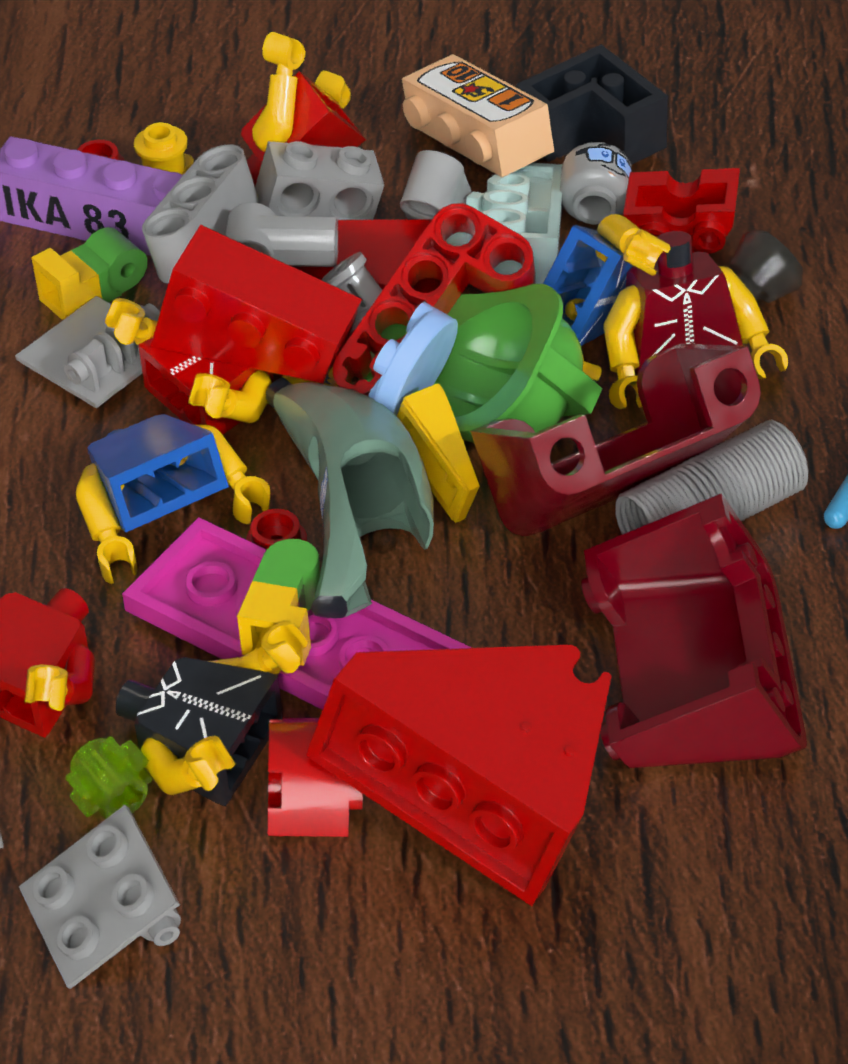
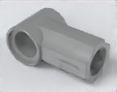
M254 202L242 203L234 207L229 213L226 236L290 266H337L338 219L336 217L276 216L269 207Z

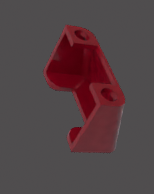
M678 344L654 354L643 363L639 369L636 381L638 395L647 422L596 444L584 414L576 415L536 433L524 421L513 418L496 420L470 431L497 511L505 527L516 535L530 536L538 534L612 502L618 498L620 493H624L630 490V488H634L640 485V483H644L646 480H650V478H654L656 475H660V473H664L666 470H670L672 467H676L678 464H682L684 461H688L690 458L719 445L752 416L759 404L761 395L760 384L748 346ZM567 437L576 443L579 448L578 452L552 463L550 462L551 448L555 442Z

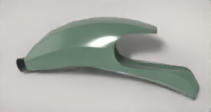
M282 377L268 386L266 390L267 403L277 412L286 431L318 480V496L323 522V560L311 610L315 616L322 618H344L372 604L365 582L367 563L360 540L361 536L381 529H403L411 532L424 550L428 549L433 537L434 526L433 496L424 463L410 433L400 419L384 405L353 389L311 382L291 384Z

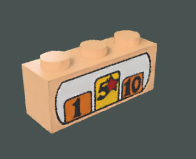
M454 54L402 78L405 95L403 111L410 125L502 178L554 152L548 104Z

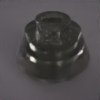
M764 230L747 231L742 235L730 262V268L751 291L756 301L760 298L766 303H771L798 290L802 286L804 271L801 264L778 239Z

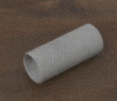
M772 419L754 426V428H750L744 431V433H740L710 448V450H706L700 453V455H696L688 461H684L682 464H678L676 467H672L670 470H666L664 473H660V475H656L654 478H650V480H646L644 483H640V485L620 493L616 500L618 526L623 535L721 493L740 521H744L750 516L764 511V509L779 503V501H783L785 498H789V496H793L805 488L808 483L809 473L806 456L800 443L787 427Z

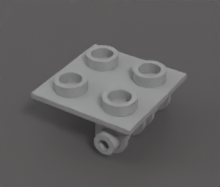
M98 296L92 298L15 355L16 360L95 408H98L142 374L138 345L135 342L125 345L116 339L114 335L115 328H110L105 324V318L111 304ZM153 304L140 305L145 311L146 318L158 321L160 311Z
M126 805L118 809L19 886L66 986L70 989L140 935L146 940L154 941L157 946H166L174 942L180 934L178 927L181 923V917L176 910L180 904L129 807Z

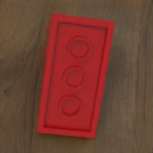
M573 645L356 652L333 680L306 756L530 906H533L546 888L584 814L611 674L603 672L598 680L593 683L579 681L575 677L573 669L577 665L581 654L579 649Z

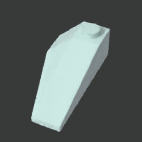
M531 163L503 178L494 174L487 180V191L485 193L473 191L466 197V205L477 209L515 231L529 242L533 250L535 284H543L559 251L562 208L560 180L563 164ZM457 232L452 234L446 242L453 246H462L472 240L473 236L466 232ZM508 260L499 263L494 270L502 275H511L518 272L522 265L519 262Z

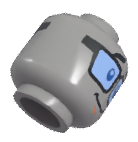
M603 142L586 143L575 147L568 153L561 167L560 180L561 204L566 212L575 219L589 224H599L603 218L611 214L622 215L629 174L632 172V165L626 154L617 147Z

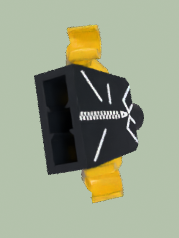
M285 620L275 624L264 635L261 643L262 646L242 657L212 661L183 657L173 662L156 688L132 679L127 680L123 684L116 700V713L120 717L135 721L134 726L141 763L164 793L176 795L193 790L219 805L227 806L269 741L270 720L283 719L277 674L281 670L286 674L295 672L301 663V657L297 651L306 648L309 643L292 621Z

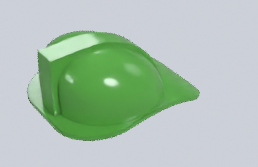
M531 284L493 293L461 294L447 314L457 320L456 339L446 364L434 384L439 383L442 386L463 440L474 443L470 431L500 419L513 418L524 421L536 433L557 424L563 416L592 413L603 388L583 372L581 345L571 326L562 318L563 301L556 290L545 284ZM401 324L388 326L382 332L381 337L387 340L402 338L407 333V326ZM370 352L371 357L373 359L375 355L373 354V352ZM371 371L368 374V376L364 378L368 382H370L373 379Z

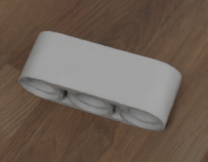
M232 144L221 145L201 154L143 223L142 232L158 277L163 283H169L175 264L200 224L226 236L228 216L232 209L242 203H258L259 199L244 151L240 146Z

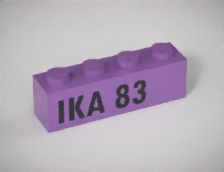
M10 136L0 149V221L85 241L97 230L111 227L122 233L146 255H150L142 232V225L183 174Z

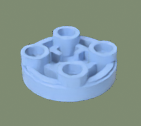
M426 302L421 303L407 324V334L399 343L394 339H390L378 354L373 370L381 374L382 377L375 383L368 397L384 405L397 416L405 396L432 386L440 375L453 348L458 329L457 320Z

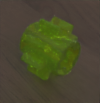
M112 736L107 739L99 738L83 745L71 761V773L66 775L65 778L74 789L69 797L87 818L99 811L107 819L124 805L128 806L131 813H133L145 801L148 794L147 784L152 781L151 776L144 769L149 760L131 740L124 743L121 747Z

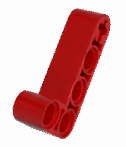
M459 203L443 207L433 217L336 356L333 363V377L336 386L353 389L368 396L375 383L382 377L381 374L373 370L378 354L389 341L381 337L382 332L393 324L407 326L412 314L421 303L426 302L448 314L468 284L484 293L506 291L535 284L534 257L529 242L520 234L469 205ZM457 232H466L473 236L472 240L462 246H453L446 242L452 234ZM508 260L519 262L522 265L518 272L511 275H502L494 270L499 263ZM425 278H434L441 282L436 290L429 293H421L413 289L420 280ZM405 335L402 338H399L395 341L400 343L405 337ZM370 352H373V354L375 355L373 359L371 357ZM371 371L373 379L370 382H368L364 378H366ZM354 376L360 379L355 385L351 381Z

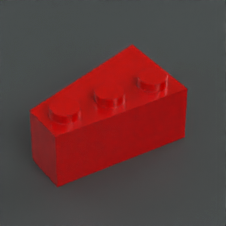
M200 224L172 270L150 347L324 383L336 356L348 339L362 299Z

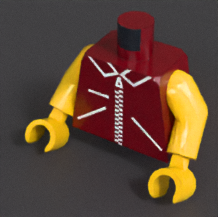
M670 231L657 236V238L670 245V250L668 253L663 251L658 257L654 269L657 271L656 274L651 276L633 266L627 272L626 288L619 292L603 325L610 370L617 372L618 380L612 384L609 390V399L611 404L618 409H623L627 406L624 393L628 384L636 391L638 407H642L636 383L639 369L654 354L678 344L743 346V344L749 343L752 349L750 355L759 379L766 378L764 370L760 366V357L764 352H769L774 356L776 365L781 372L785 371L788 366V357L784 349L778 345L768 344L765 336L769 333V329L751 291L732 269L718 266L707 252L699 251L692 253L691 236L682 231Z

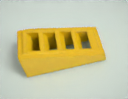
M437 383L405 396L397 417L410 433L425 466L432 493L451 520L457 523L466 518L480 485L448 398L442 386Z

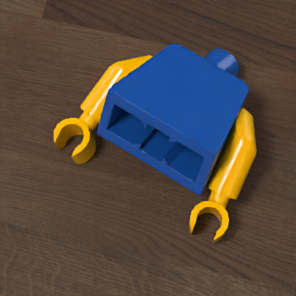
M611 214L603 218L597 230L578 225L572 227L543 284L552 287L561 296L563 301L562 318L571 326L581 346L604 334L603 325L619 292L626 288L627 272L635 266L654 276L657 272L654 266L658 257L663 251L668 253L670 245L640 229L626 217L619 214ZM583 358V372L592 380L598 381L601 376V367L586 362Z
M165 414L155 415L125 429L113 430L106 437L91 443L87 449L92 464L84 468L76 488V500L93 541H100L101 543L97 549L98 561L102 577L110 584H113L114 581L109 566L115 561L124 560L128 562L134 576L138 572L132 543L128 539L117 535L121 529L124 532L131 531L229 487V485L234 490L233 515L236 520L243 524H250L252 520L250 502L258 504L263 511L269 510L270 487L268 483L256 476L246 477V465L217 428L210 425H193Z

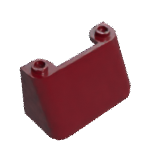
M722 493L584 550L588 577L581 580V587L585 600L593 613L599 614L602 612L613 626L623 702L607 707L606 722L602 723L600 730L605 749L613 760L621 759L629 768L782 758L806 749V732L776 581L761 549Z

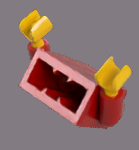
M61 588L46 605L17 592L7 593L0 598V718L44 738L51 732L66 706L83 704L89 701L93 695L95 657L88 648L85 627L81 623L89 613V608L84 599L73 590Z

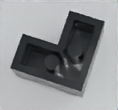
M602 44L515 84L516 88L548 104L554 152L543 157L547 162H551L571 152L577 146L590 142H603L617 147L626 154L631 165L667 148L668 95Z

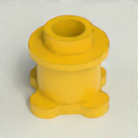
M154 123L139 132L134 139V150L141 157L142 166L184 175L194 163L192 156L184 154V151L187 149V136L183 130L168 123Z

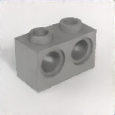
M268 141L255 188L259 199L258 203L269 207L276 216L374 220L385 184L375 153L372 150H363L355 146L343 148L316 146L300 141L291 143Z

